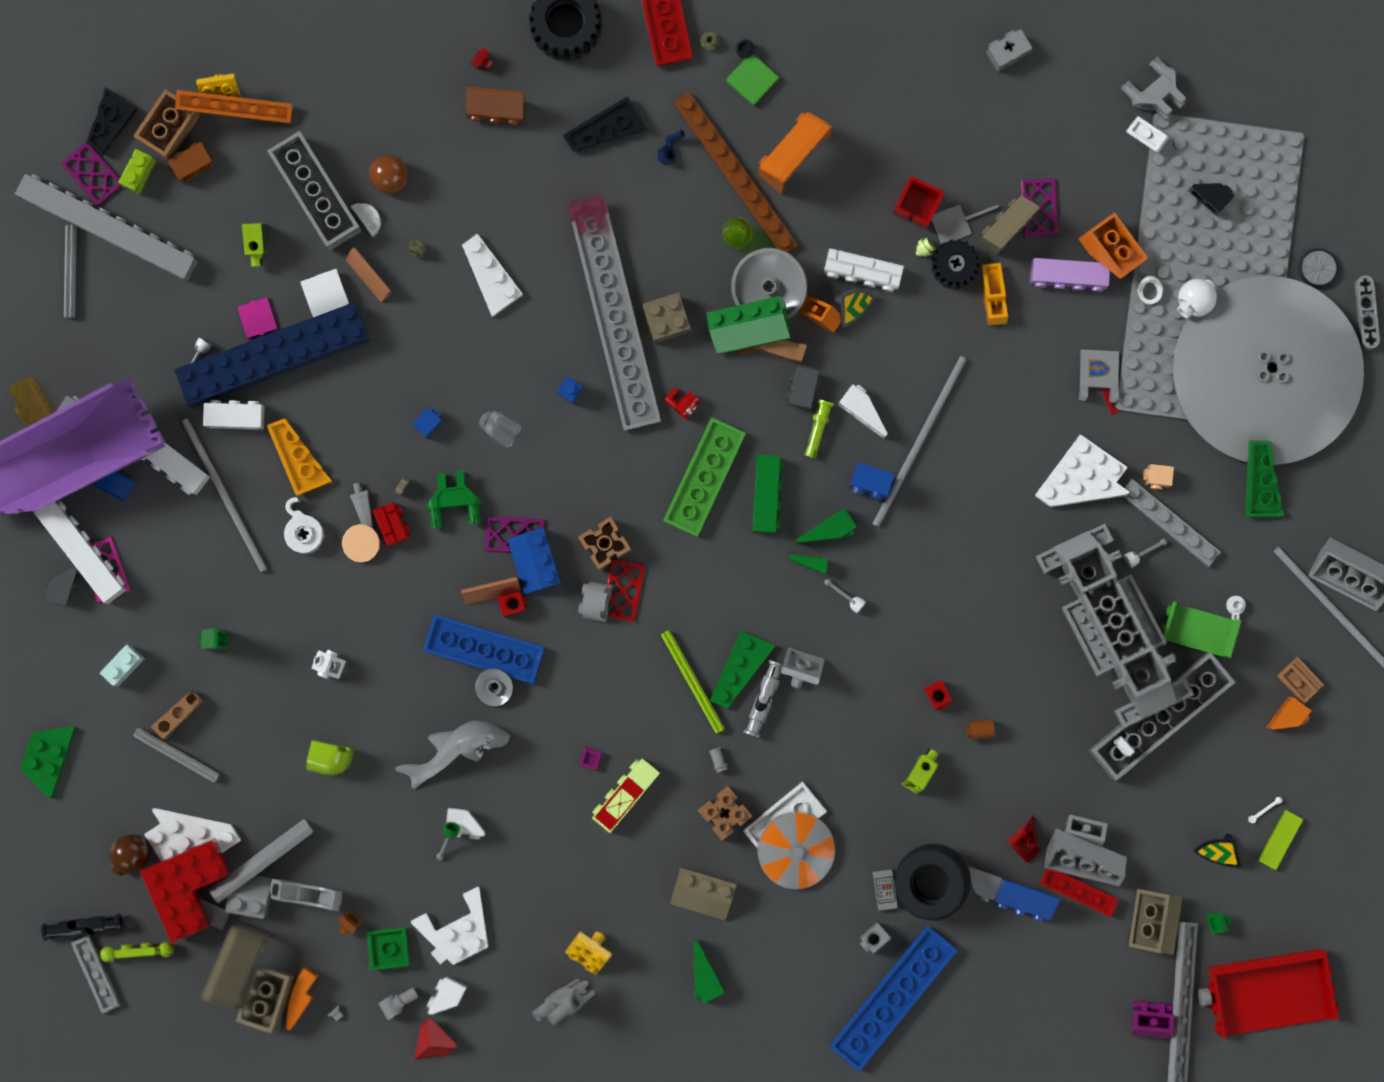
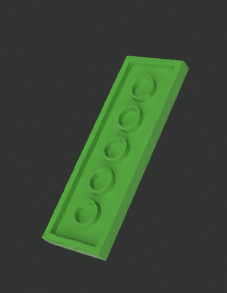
M711 417L663 522L695 537L699 536L746 435L745 432Z

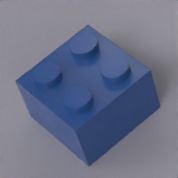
M858 462L848 488H851V492L858 495H863V493L869 494L870 498L876 501L885 500L895 474Z

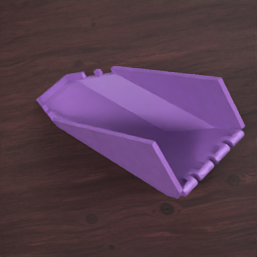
M129 377L110 383L0 441V516L38 511L166 447L164 444L166 442L161 432H153L157 425L151 413L144 414L149 409L142 396L135 397L140 392L134 380L131 381Z

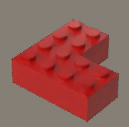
M216 837L140 871L171 943L207 928L211 924L196 889L231 873Z

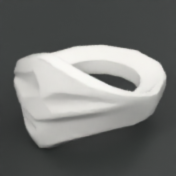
M1146 276L1141 280L1137 290L1140 300L1147 304H1154L1160 300L1163 287L1159 279L1154 276ZM1146 283H1154V286L1157 288V296L1152 300H1148L1143 296V288Z

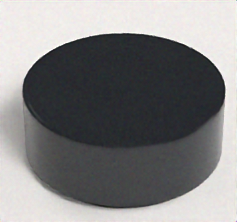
M744 39L736 45L735 50L740 58L747 59L754 54L755 46L751 40Z

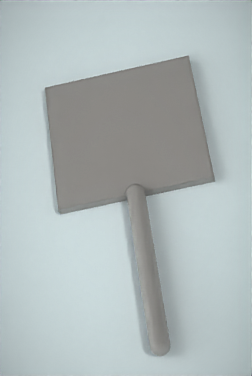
M960 204L935 213L932 223L941 245L951 239L955 241L971 235L967 220L999 209V205L967 217L964 216Z

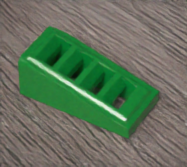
M789 555L788 560L826 575L827 558Z

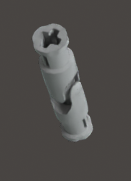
M769 660L770 666L767 674L764 675L761 682V693L759 692L756 696L749 715L748 727L743 732L760 738L759 732L762 724L766 722L773 702L772 695H774L779 686V677L783 664ZM758 701L768 704L764 711L757 709Z

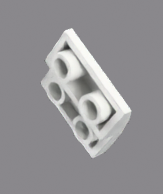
M337 269L301 281L313 317L349 304Z

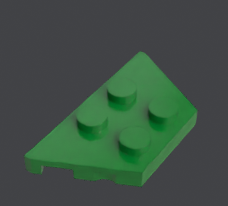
M74 726L33 732L31 734L20 770L48 798H53L76 729Z

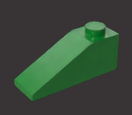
M845 508L797 538L796 543L835 540L842 537L847 539L855 534L854 529L857 526Z
M218 628L201 630V634L198 636V644L203 650H228V631Z
M696 939L694 940V978L696 989L693 992L698 1001L702 1000L703 1003H706L725 992L701 945Z

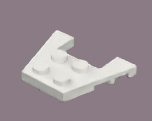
M479 886L462 894L471 913L443 928L435 930L427 913L411 921L412 925L453 965L488 947Z

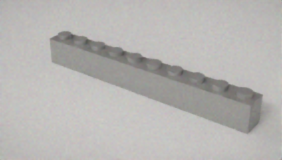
M34 174L32 176L24 175L15 192V195L188 282L198 263L194 258V254L186 250L181 252L177 250L178 246L167 241L165 244L155 234L150 233V235L143 233L144 229L136 225L131 227L126 224V220L118 216L115 219L109 216L110 212L102 208L97 210L93 208L92 203L84 199L81 202L76 199V195L68 191L63 193L59 191L60 188L50 182L47 185L42 182V178Z

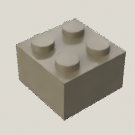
M679 292L642 304L654 343L690 332L689 322Z

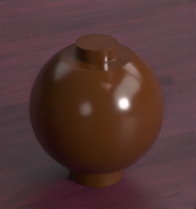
M132 834L123 835L116 839L109 853L112 863L111 870L119 876L141 870L149 858V848L145 839L140 835Z

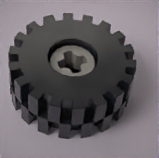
M951 239L947 243H942L937 248L931 261V270L935 275L934 278L940 281V285L944 284L949 289L951 287L954 289L966 287L975 279L980 269L979 253L975 252L973 245H968L969 242H961L962 239H957V241ZM958 259L961 267L953 268L951 261Z

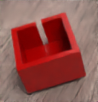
M911 175L892 214L906 221L911 218L912 224L927 230L945 192Z

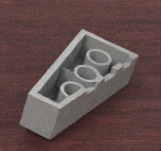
M1056 829L1046 849L1044 868L1120 887L1125 877L1127 857Z

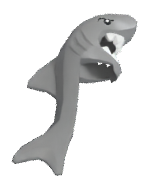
M479 720L469 721L454 731L439 732L428 736V739L436 746L438 751L431 761L421 765L403 764L397 766L395 771L408 775L411 778V787L416 789L421 783L444 769L459 754L475 760L474 762L480 761L483 755L481 745L488 750L494 747H502L509 741L510 735L492 723Z

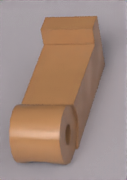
M782 340L752 348L801 364L807 345Z
M194 690L190 691L156 721L151 728L162 739L167 740L193 711L202 704L203 699Z

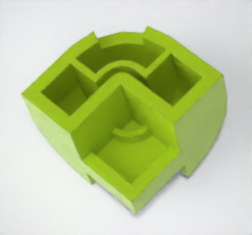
M312 740L306 770L323 775L343 773L350 766L355 749Z

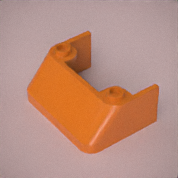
M802 112L796 119L798 123L769 156L765 155L758 163L761 165L758 176L780 194L784 191L785 183L825 138L828 141L831 137L833 126L810 112L806 114Z

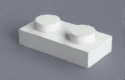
M1137 116L1126 131L1156 153L1161 150L1169 139L1166 134Z

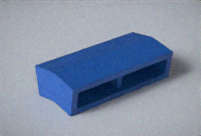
M115 472L91 485L125 502L136 482Z

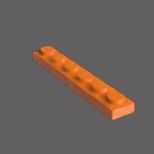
M177 90L175 109L291 123L292 104Z

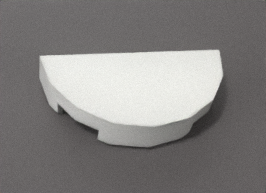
M365 203L352 205L353 211L371 236L374 237L379 232L381 226V218L377 210L372 205Z

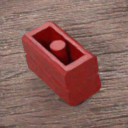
M391 502L373 510L388 547L410 538L408 535L411 533L410 527L407 522H403L401 517L404 515L401 505Z

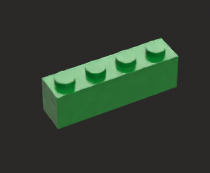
M757 454L753 533L775 534L776 529H780V518H777V510H781V499H778V491H782V480H779V472H783V461H780V456Z

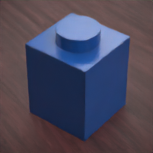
M566 376L556 392L557 395L574 405L584 389L582 385Z
M427 407L412 425L428 439L443 423L440 419L442 415L434 408L430 410Z

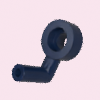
M684 130L667 136L665 146L658 149V160L663 165L667 166L676 161V153L672 145L674 141L685 137Z

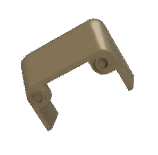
M243 922L233 925L203 992L202 1000L231 1009L240 1007L245 997L242 995L243 986L257 954L260 951L264 952L268 943L265 939L269 938L270 933Z

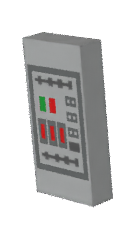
M892 869L872 872L878 911L898 908Z

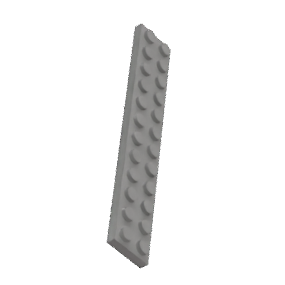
M606 202L569 210L623 429L628 431L660 423L661 419Z

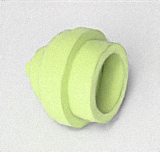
M925 238L918 241L915 254L927 257L931 256L936 249L930 239Z

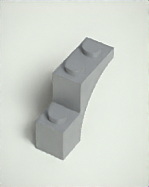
M272 879L269 898L273 900L310 905L332 911H339L342 902V891L328 887Z

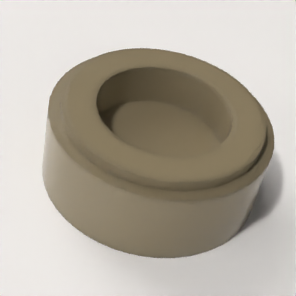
M403 476L394 493L399 496L402 495L410 482L409 479Z

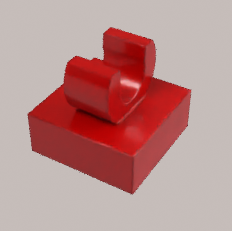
M484 47L480 48L469 64L474 68L481 65L485 69H489L493 64L487 58L490 52Z

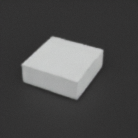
M1118 737L1113 741L1125 756H1131L1135 752L1122 737Z

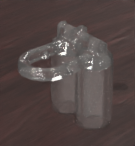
M487 412L479 421V427L486 431L488 436L506 448L513 444L514 436L521 430L520 424L502 412ZM490 416L487 420V425L484 426L485 419Z

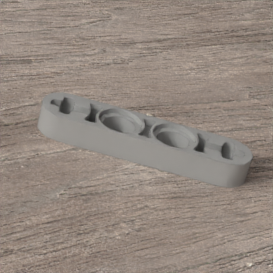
M1364 275L1355 282L1360 343L1364 349L1371 350L1379 345L1380 336L1374 281L1370 276ZM1363 280H1365V283L1369 284V286L1366 287V293L1370 292V294H1365L1361 296V294L1364 293L1365 290L1364 286H1361L1360 283H1362ZM1364 298H1367L1371 301L1370 308H1364L1362 306V300ZM1365 317H1370L1373 320L1371 327L1364 325L1363 320ZM1374 330V332L1370 333V338L1374 339V343L1370 346V343L1366 342V339L1369 338V332L1365 333L1364 331Z

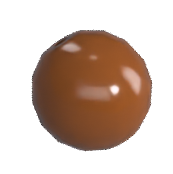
M383 155L375 159L371 164L369 177L377 191L385 194H394L405 187L409 172L406 164L399 157Z

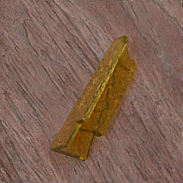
M33 376L23 378L7 389L10 395L18 402L13 408L26 427L53 414Z

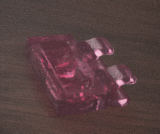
M603 193L566 201L570 221L576 220L578 233L586 231L583 219L588 217H595L597 229L604 227L602 214H606L607 209Z

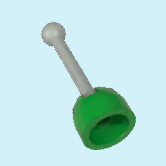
M447 822L444 826L443 834L446 839L440 853L436 855L438 860L444 858L443 853L450 838L454 839L460 831L459 825L455 822Z

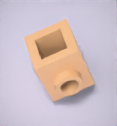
M1150 464L1147 469L1145 468L1143 475L1146 485H1150L1151 489L1162 490V487H1171L1174 467Z

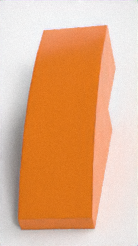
M307 966L300 973L289 1000L287 1011V1029L289 1031L293 1029L314 998V995L308 991L319 975Z

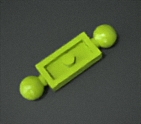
M163 942L160 946H153L152 943H141V947L133 948V944L121 945V949L118 950L108 946L101 950L100 957L105 962H111L115 958L156 954L169 957L174 952V946L170 942Z

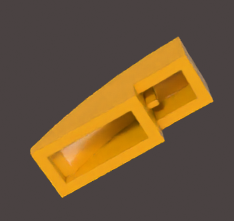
M1001 263L982 265V280L988 326L1007 324L1008 313Z

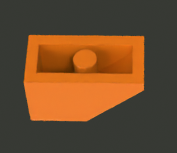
M811 296L806 297L803 306L798 311L820 327L833 333L841 323V314L832 305Z
M1288 697L1266 728L1268 730L1297 727L1301 726V724L1305 725L1310 719L1309 713L1311 710L1294 697Z

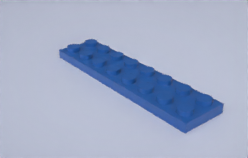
M926 925L830 1043L829 1047L856 1070L860 1071L958 950Z

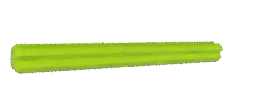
M671 631L663 632L661 636L713 730L715 733L723 731V724Z

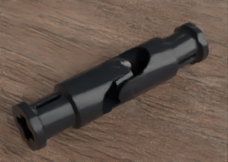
M121 913L116 916L110 917L96 916L86 919L60 921L58 924H43L41 926L43 940L47 941L49 938H71L88 934L106 933L108 930L115 929L121 931L123 930V920Z

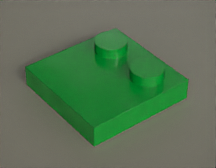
M406 927L367 932L370 971L410 966Z

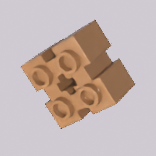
M611 516L598 524L599 530L593 533L590 529L578 537L585 550L589 551L591 549L594 553L590 557L599 571L612 563L610 558L616 555L619 559L631 551L624 537H617L616 533L619 532V529ZM603 539L610 541L609 547L606 549L599 546L602 544L600 541Z
M726 786L716 794L718 800L713 804L709 800L698 809L707 822L710 820L714 822L715 826L712 829L721 840H724L734 832L731 828L734 824L738 823L741 826L752 817L743 804L737 806L734 802L737 797L729 786ZM722 808L730 810L728 818L720 817V810Z

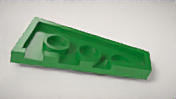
M1249 440L1245 516H1284L1280 502L1281 496L1277 487V476L1274 471L1270 441Z
M740 630L710 701L728 708L774 649L775 645Z

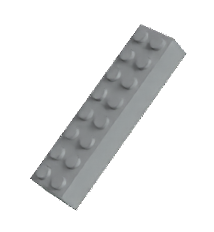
M1211 652L1205 653L1171 681L1172 684L1182 678H1186L1194 694L1192 697L1124 729L1119 724L1088 750L1112 780L1117 781L1235 683ZM1118 737H1122L1135 752L1131 756H1125L1113 741Z

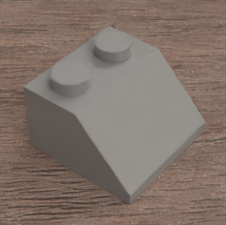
M255 875L228 896L225 912L266 918L270 905L271 882L274 878Z

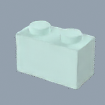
M126 645L105 666L100 674L112 686L119 687L145 658L131 645Z

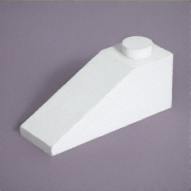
M852 385L838 405L884 439L888 433L869 396L865 394L867 391L860 385Z

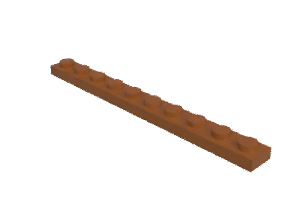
M690 92L674 102L675 107L774 247L788 253L796 248L798 245Z

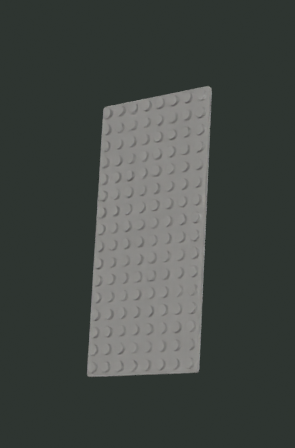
M1158 113L1154 115L1152 126L1166 134L1169 139L1158 153L1149 148L1137 240L1138 245L1148 259L1133 271L1118 387L1119 399L1116 402L1118 410L1187 420L1177 400L1173 382L1174 350L1181 329L1187 320L1177 311V307L1180 305L1178 293L1183 284L1192 279H1208L1215 285L1214 289L1218 290L1227 284L1248 277H1287L1304 141L1302 133L1171 115V117L1165 120ZM1222 183L1229 186L1235 196L1215 216L1188 192L1193 184ZM1146 276H1154L1162 283V296L1154 304H1147L1141 301L1137 292L1138 285ZM1146 283L1143 288V296L1148 300H1152L1157 296V288L1154 286V283ZM1274 363L1267 365L1270 373H1275Z

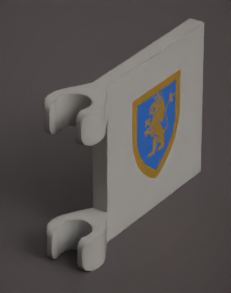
M1081 349L1079 400L1086 401L1089 387L1110 389L1109 401L1117 402L1119 399V351Z

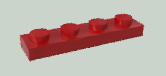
M1050 869L1045 870L1039 883L1109 917L1112 916L1119 900L1068 875Z

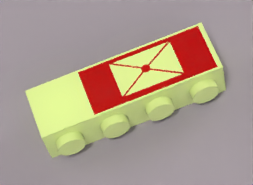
M643 758L640 761L636 759L629 767L632 771L628 776L623 774L617 782L619 784L618 788L615 791L611 789L605 796L607 801L603 806L599 803L592 812L595 814L593 819L609 833H611L660 774Z

